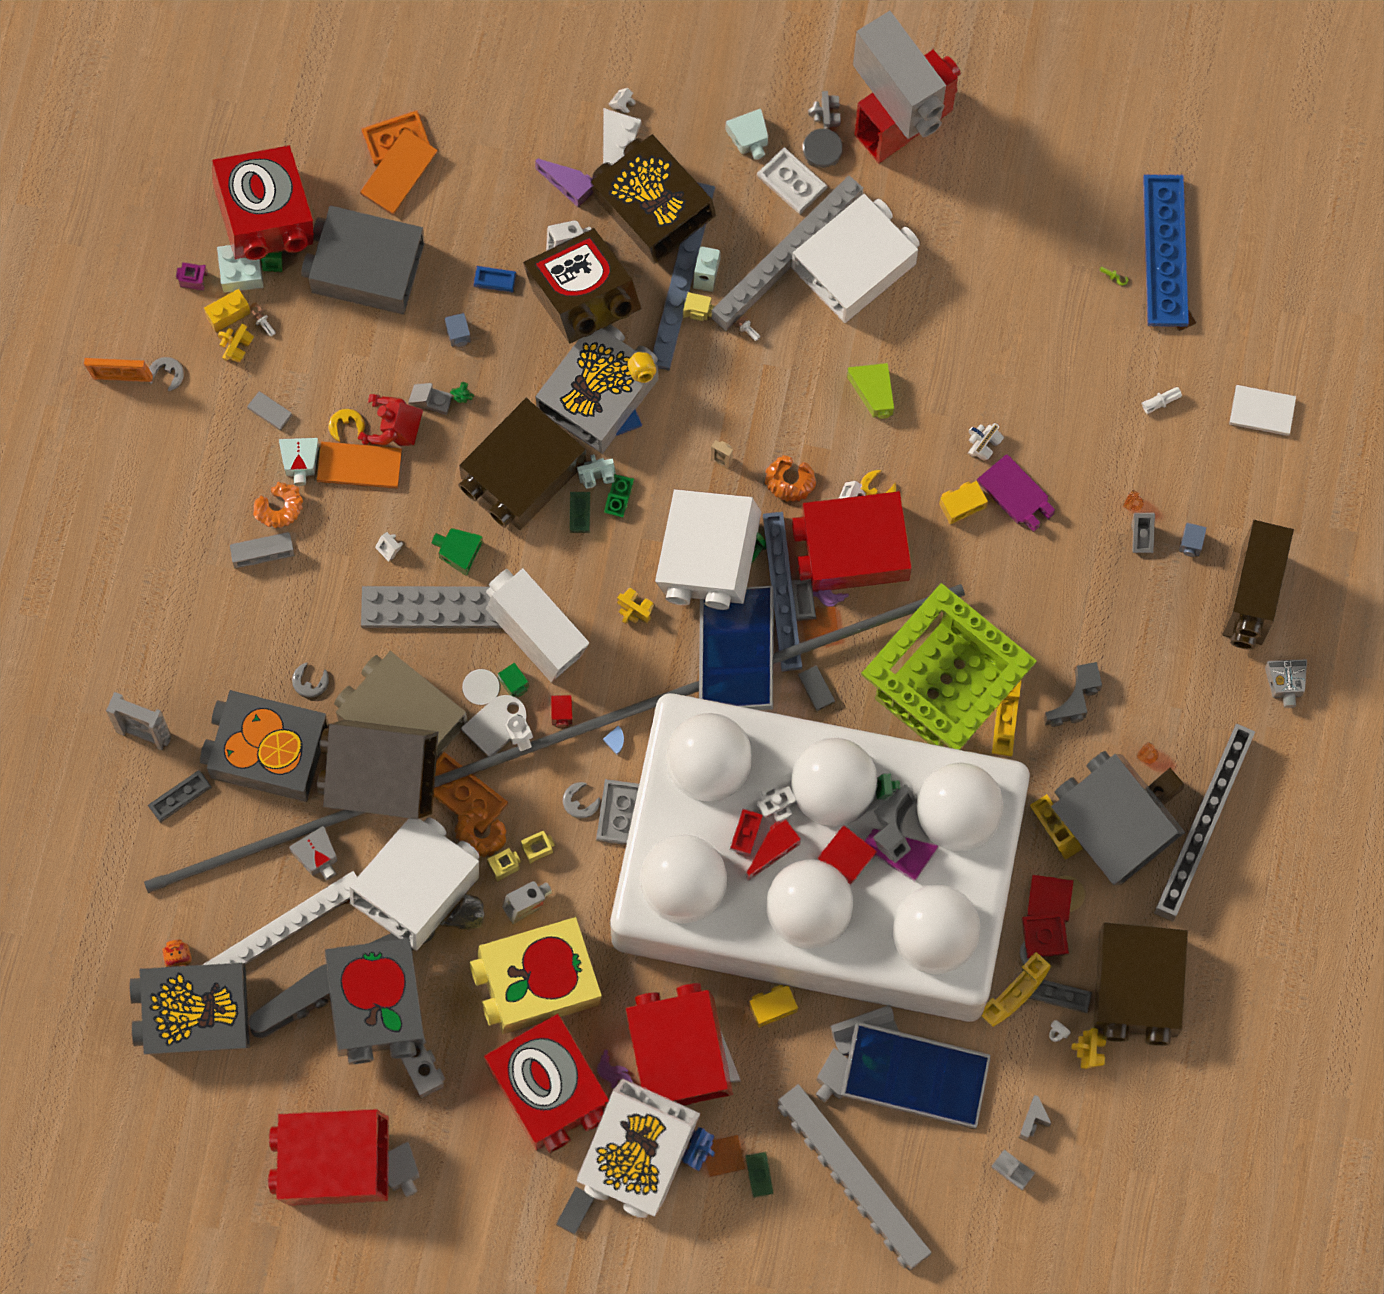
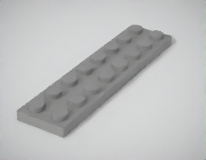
M362 586V628H502L486 610L490 600L486 591L490 587Z

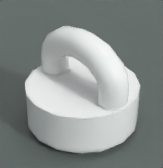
M1054 1020L1050 1025L1052 1029L1049 1037L1054 1042L1060 1041L1063 1037L1067 1039L1071 1034V1031L1058 1020ZM1056 1031L1059 1033L1057 1037L1054 1036Z

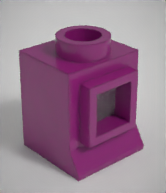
M182 262L181 268L178 267L176 271V279H178L180 287L204 291L203 278L208 274L206 265Z

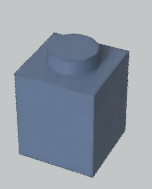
M464 313L445 317L451 347H462L471 342Z
M1186 523L1179 552H1184L1183 554L1189 557L1199 556L1207 527Z

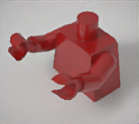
M370 394L368 403L372 402V407L382 404L377 411V415L382 418L380 430L383 433L381 435H367L360 432L358 439L362 440L364 445H368L369 442L377 445H387L393 441L400 447L414 446L423 410L406 404L405 400L401 398L382 396L381 398L380 395Z

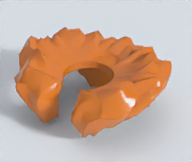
M783 455L778 457L765 470L767 474L765 485H767L768 490H771L775 497L786 502L789 500L793 502L796 500L800 501L801 499L805 500L816 486L814 471L808 463L802 462L798 466V481L794 484L785 482L783 474L791 468L793 459Z
M277 482L276 486L271 487V493L275 497L278 496L284 499V507L279 511H274L270 509L268 499L260 495L254 502V517L267 527L273 526V528H282L293 523L298 518V515H300V510L303 509V499L299 493V487L293 484L287 485L286 483Z
M474 807L458 816V823L455 827L456 839L459 842L465 841L478 852L479 857L492 856L495 851L504 847L506 843L505 826L503 822L496 819L492 822L490 834L486 838L476 837L474 827L477 823L485 820L488 813L482 807Z

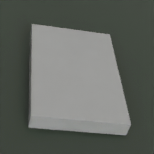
M605 779L596 841L627 845L639 784Z

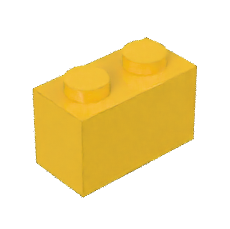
M239 289L204 307L206 317L215 332L251 314L249 304Z
M969 481L962 484L960 489L956 491L949 490L943 493L939 505L951 525L985 509L988 501L978 482L971 483Z
M778 985L772 988L770 993L765 995L758 993L751 997L752 1000L749 1001V1007L758 1028L798 1012V1006L788 985L785 987Z

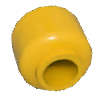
M637 352L632 355L627 363L631 377L637 382L647 383L656 374L655 363L652 356L648 353Z

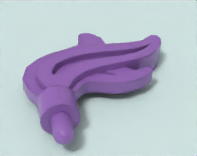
M831 590L813 592V596H817L828 607H833L838 602L844 601V598L849 597L847 593L835 595Z
M604 1050V1054L601 1055V1061L597 1067L598 1074L603 1079L611 1082V1088H615L618 1081L622 1079L632 1083L631 1077L623 1072H628V1070L623 1066H611L609 1064L610 1056H608V1050Z

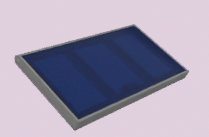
M773 586L747 587L744 603L730 602L729 609L726 610L708 607L705 605V599H700L699 699L755 710L773 709Z
M856 1022L841 1096L975 1129L977 1128L990 1054Z

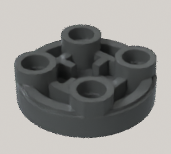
M816 129L810 132L803 142V154L810 166L820 168L834 166L842 155V141L835 132L829 129Z

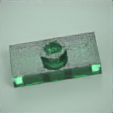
M766 1152L745 1155L752 1197L774 1195Z

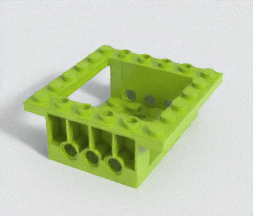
M940 583L862 671L861 675L877 688L875 700L928 744L937 746L946 744L949 748L960 750L1036 664L1037 660L945 585ZM943 612L942 621L901 669L894 674L891 668L937 616ZM956 660H962L965 663V667L957 669L953 663ZM942 675H949L952 678V682L944 684L940 678ZM933 689L939 693V696L936 699H931L928 697L927 692Z

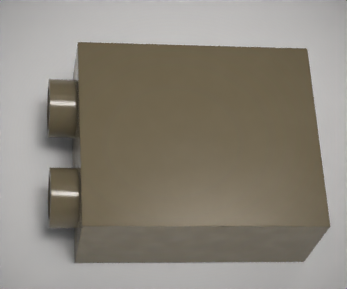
M391 651L383 659L378 655L372 657L361 672L366 677L356 690L350 685L347 686L334 702V705L339 708L336 711L338 721L352 720L439 731L437 758L468 722L466 712Z

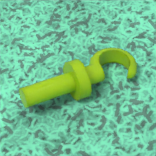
M1102 266L1099 269L1100 272L1110 276L1111 280L1116 279V282L1121 286L1128 283V277H1125V283H1121L1119 280L1120 275L1116 274L1117 271L1115 270L1112 272Z

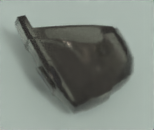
M465 894L448 919L443 920L439 925L465 930L481 928L485 915L482 900L477 896Z

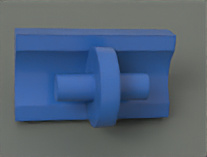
M701 1127L693 1130L689 1140L691 1143L690 1147L685 1150L681 1160L694 1170L699 1171L707 1156L714 1157L715 1152L710 1149L714 1136Z

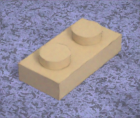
M715 440L711 446V460L729 469L733 460V449H731L728 443Z

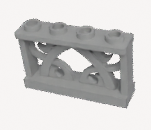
M114 692L106 712L116 733L123 736L125 733L137 736L156 744L160 750L163 749L164 745L167 746L169 744L171 734L161 710L156 709L153 712L125 701L121 694Z

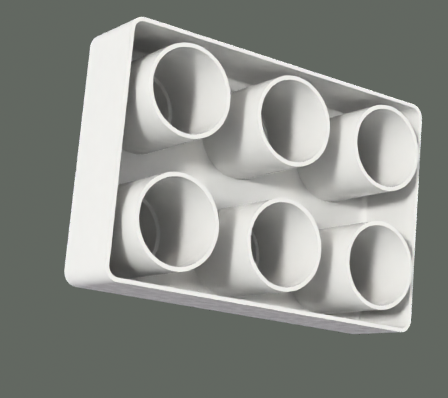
M665 694L659 698L656 704L610 920L612 944L618 951L890 1005L962 1021H975L982 1015L990 994L1029 784V770L1023 763L684 695ZM883 773H891V780H899L900 788L905 784L910 787L917 800L904 817L902 835L938 845V849L915 882L874 856L852 885H850L840 871L817 858L843 825L864 841L873 828L879 830L885 828L879 823L874 813V810L888 799L877 800V777ZM776 783L779 791L789 786L796 798V803L789 806L792 816L785 819L800 837L801 845L748 881L746 872L768 831H770V826L776 820L773 815L768 818L763 816L750 856L730 850V846L742 809L763 815L757 805V802L763 799L761 790Z

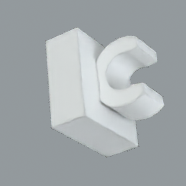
M628 88L620 89L608 105L614 110L620 109L623 113H628L630 110L626 107V103L628 102L630 105H635L636 103L634 99L630 98L633 92Z
M857 481L845 483L839 498L864 496L865 492L861 490L862 484Z
M386 532L380 537L375 548L389 562L395 558L403 543H397L394 540L396 535H390Z

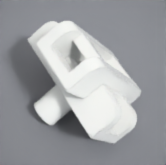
M776 783L761 790L763 799L757 802V805L764 818L773 815L776 822H781V820L792 816L789 806L796 803V798L789 786L779 791Z

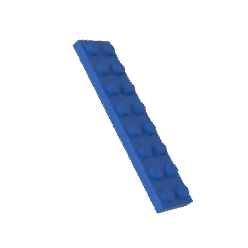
M1144 175L1147 326H1188L1184 175Z

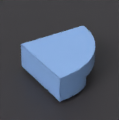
M619 725L603 738V741L616 755L620 753L624 743L623 732Z

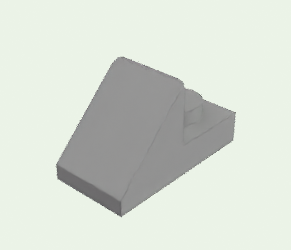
M432 383L414 384L408 404L447 415L453 395L433 389Z
M1134 513L1131 523L1133 530V553H1153L1155 513Z
M1036 1095L1032 1099L1019 1136L1020 1139L1027 1141L1029 1136L1033 1137L1037 1125L1034 1122L1048 1127L1051 1126V1121L1039 1096Z

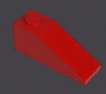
M786 819L783 822L777 821L770 826V831H768L746 872L748 881L801 845L800 837Z

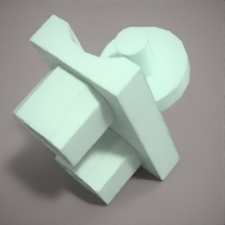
M590 455V462L577 467L580 483H583L586 489L596 485L595 479L603 478V482L606 484L614 482V474L616 473L613 458L596 460L595 455Z

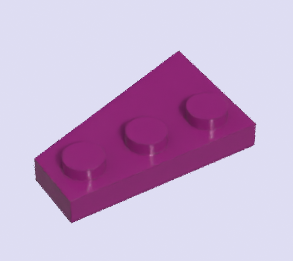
M873 828L865 842L878 851L875 857L915 882L938 849V845L905 837L911 850L894 863L879 850L873 837L881 830Z

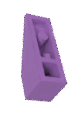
M537 159L535 161L536 170L577 207L593 194L590 183L593 179L589 175H584L581 171L545 160Z

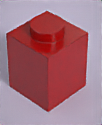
M572 695L551 696L552 725H556L559 728L573 725Z

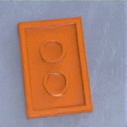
M417 110L361 128L374 166L381 163L404 129L430 145Z
M84 359V366L92 378L96 380L151 382L153 379L152 372L143 360Z

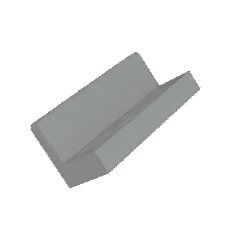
M289 532L230 545L234 568L295 556Z
M890 1005L831 1026L832 1037L837 1049L844 1056L850 1052L856 1022L899 1032ZM863 1033L859 1050L890 1039Z

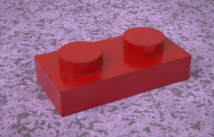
M742 809L730 846L731 851L747 856L751 855L763 818L762 814Z

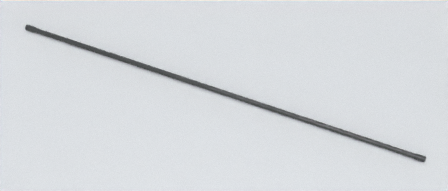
M961 584L948 588L958 597L965 596ZM928 597L773 653V664L913 614ZM765 657L740 666L765 664ZM742 675L708 677V688ZM699 681L531 741L532 747L520 751L517 746L435 776L434 788L655 708L659 698L665 694L673 693L688 696L699 692ZM351 810L336 812L172 873L144 881L148 893L159 890L177 881L312 833L322 826L326 828L366 812Z

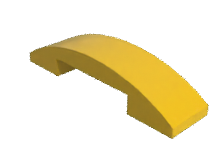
M1021 681L996 709L992 754L1013 756Z
M1035 953L1022 966L1024 971L996 1000L993 998L989 1000L981 1016L993 1027L1004 1021L1034 993L1049 972L1051 965L1038 953Z

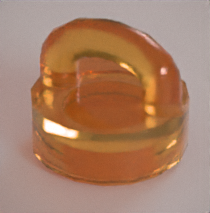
M1132 490L1122 506L1128 511L1129 509L1138 511L1143 508L1144 501L1138 496V492ZM1135 500L1139 502L1138 506L1133 505Z
M1147 742L1139 750L1136 758L1141 762L1144 761L1147 764H1152L1157 761L1159 753L1153 744ZM1152 752L1154 756L1151 759H1148L1147 757Z

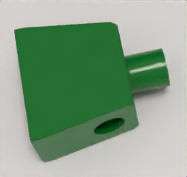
M451 528L446 537L435 533L431 544L440 548L439 558L467 576L483 544V537L478 534Z

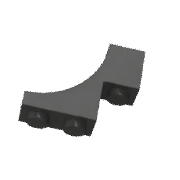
M1097 662L1076 666L1074 692L1063 705L1045 712V725L1056 727L1062 725L1063 722L1071 721V723H1078L1083 721V718H1086L1087 708L1083 694H1086V696L1095 695L1102 687Z
M906 784L874 810L879 823L885 828L879 831L873 839L879 850L894 863L911 850L905 837L902 835V823L906 813L917 800L911 788Z

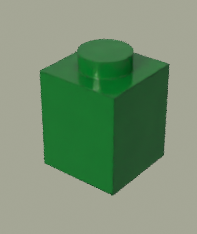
M515 662L497 673L499 681L510 696L520 697L528 691L529 683Z

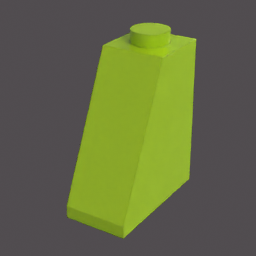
M888 363L848 367L847 378L872 417L885 419L893 415L894 404Z

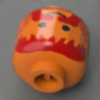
M180 939L167 942L162 950L166 967L187 966L192 961L189 945Z

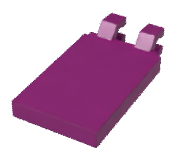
M1008 454L977 478L978 484L1017 524L1024 522L1032 532L1040 527V522L1032 515L1039 510L1048 520L1054 515L1055 509L1047 502L1049 499L1046 493Z

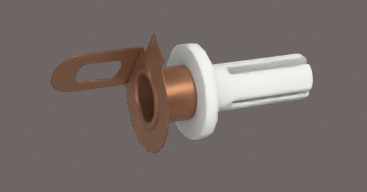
M257 303L251 304L250 310L254 314L251 320L255 318L257 320L256 325L261 324L269 336H273L276 332L267 322L268 316L262 315L261 312L263 310ZM255 306H256V307L258 308V310H259L258 313H255L254 310H253V308H254Z
M747 316L739 318L737 323L733 324L735 328L740 326V331H746L755 341L760 338V335L750 327L751 322L749 320L745 321Z

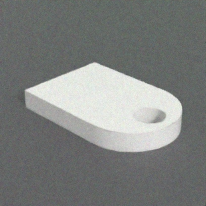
M501 695L494 698L461 728L487 757L495 755L511 740L505 727L508 718L514 715L507 711L510 705H517L519 711L515 714L523 716L526 720L525 707L516 697Z

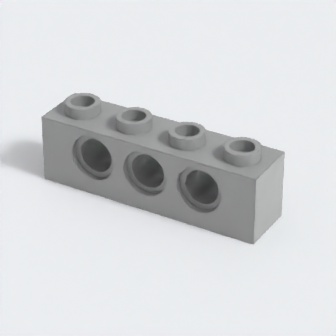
M424 1045L415 1046V1048L421 1050V1054L418 1057L401 1058L422 1099L443 1088L442 1081L445 1080V1077L440 1068L436 1070L433 1064L436 1060L431 1050L426 1051ZM422 1067L430 1068V1073L427 1076L419 1074V1070Z

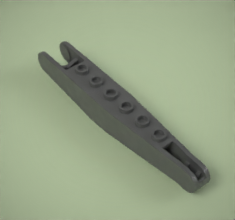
M435 930L423 944L427 943L434 937ZM390 933L370 943L397 940L399 938ZM326 964L314 969L255 1011L249 1018L251 1034L256 1038H265L294 1020L306 1017L315 1008L319 1009L325 1006L330 1000Z

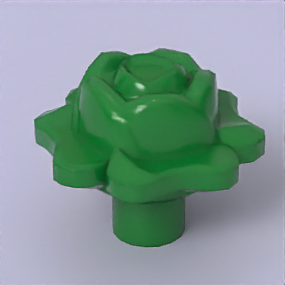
M461 382L460 387L452 388L450 394L454 396V400L458 403H467L468 400H472L474 394L468 390V383Z

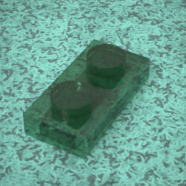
M570 492V533H590L591 492Z

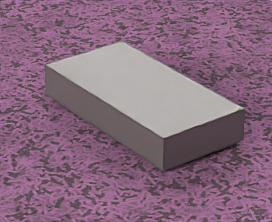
M260 391L247 406L250 411L278 430H281L292 416L290 411Z

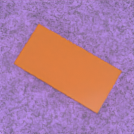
M404 129L364 185L360 194L391 215H394L438 150Z
M321 441L317 482L398 489L402 448Z
M443 752L436 761L435 776L463 766ZM473 774L434 788V797L457 816L474 807H482L484 811H487V818L477 823L474 827L482 835L508 805L507 800Z

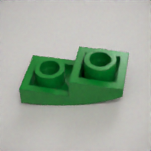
M614 474V482H612L610 493L607 497L604 513L624 518L634 484L633 478Z

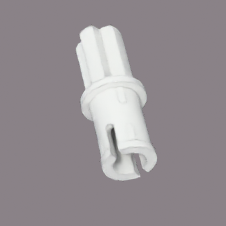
M1178 387L1163 394L1157 393V396L1142 402V407L1145 413L1149 414L1158 408H1165L1166 404L1180 398L1182 393Z

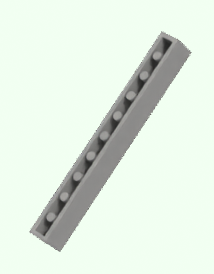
M848 175L712 309V319L727 331L791 268L792 253L863 195V187Z
M1236 723L1154 914L1172 922L1175 920L1255 731Z
M798 1084L778 1099V1104L780 1105L777 1107L784 1117L788 1116L791 1119V1126L796 1133L799 1134L801 1132L806 1138L804 1143L811 1151L814 1149L819 1155L817 1159L823 1167L828 1166L832 1171L830 1175L837 1184L841 1183L845 1188L843 1192L850 1201L854 1199L858 1204L857 1210L864 1218L866 1216L872 1222L870 1226L877 1235L881 1234L884 1237L885 1241L883 1243L890 1252L894 1250L899 1256L897 1258L899 1264L904 1269L907 1267L911 1271L929 1257L931 1251L801 1086Z

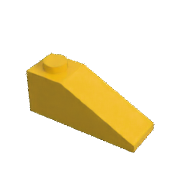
M1046 794L1032 803L1030 807L1066 860L1083 848L1051 806L1054 804Z

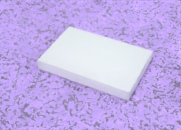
M785 147L757 173V177L799 215L827 189V185Z
M1236 385L1229 425L1289 436L1296 396Z

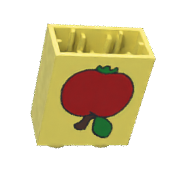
M576 917L480 945L477 955L478 959L470 961V968L476 986L486 983L491 999L482 1001L486 1020L489 1026L499 1023L502 1035L542 1023L556 1014L563 1017L599 1006L602 995Z

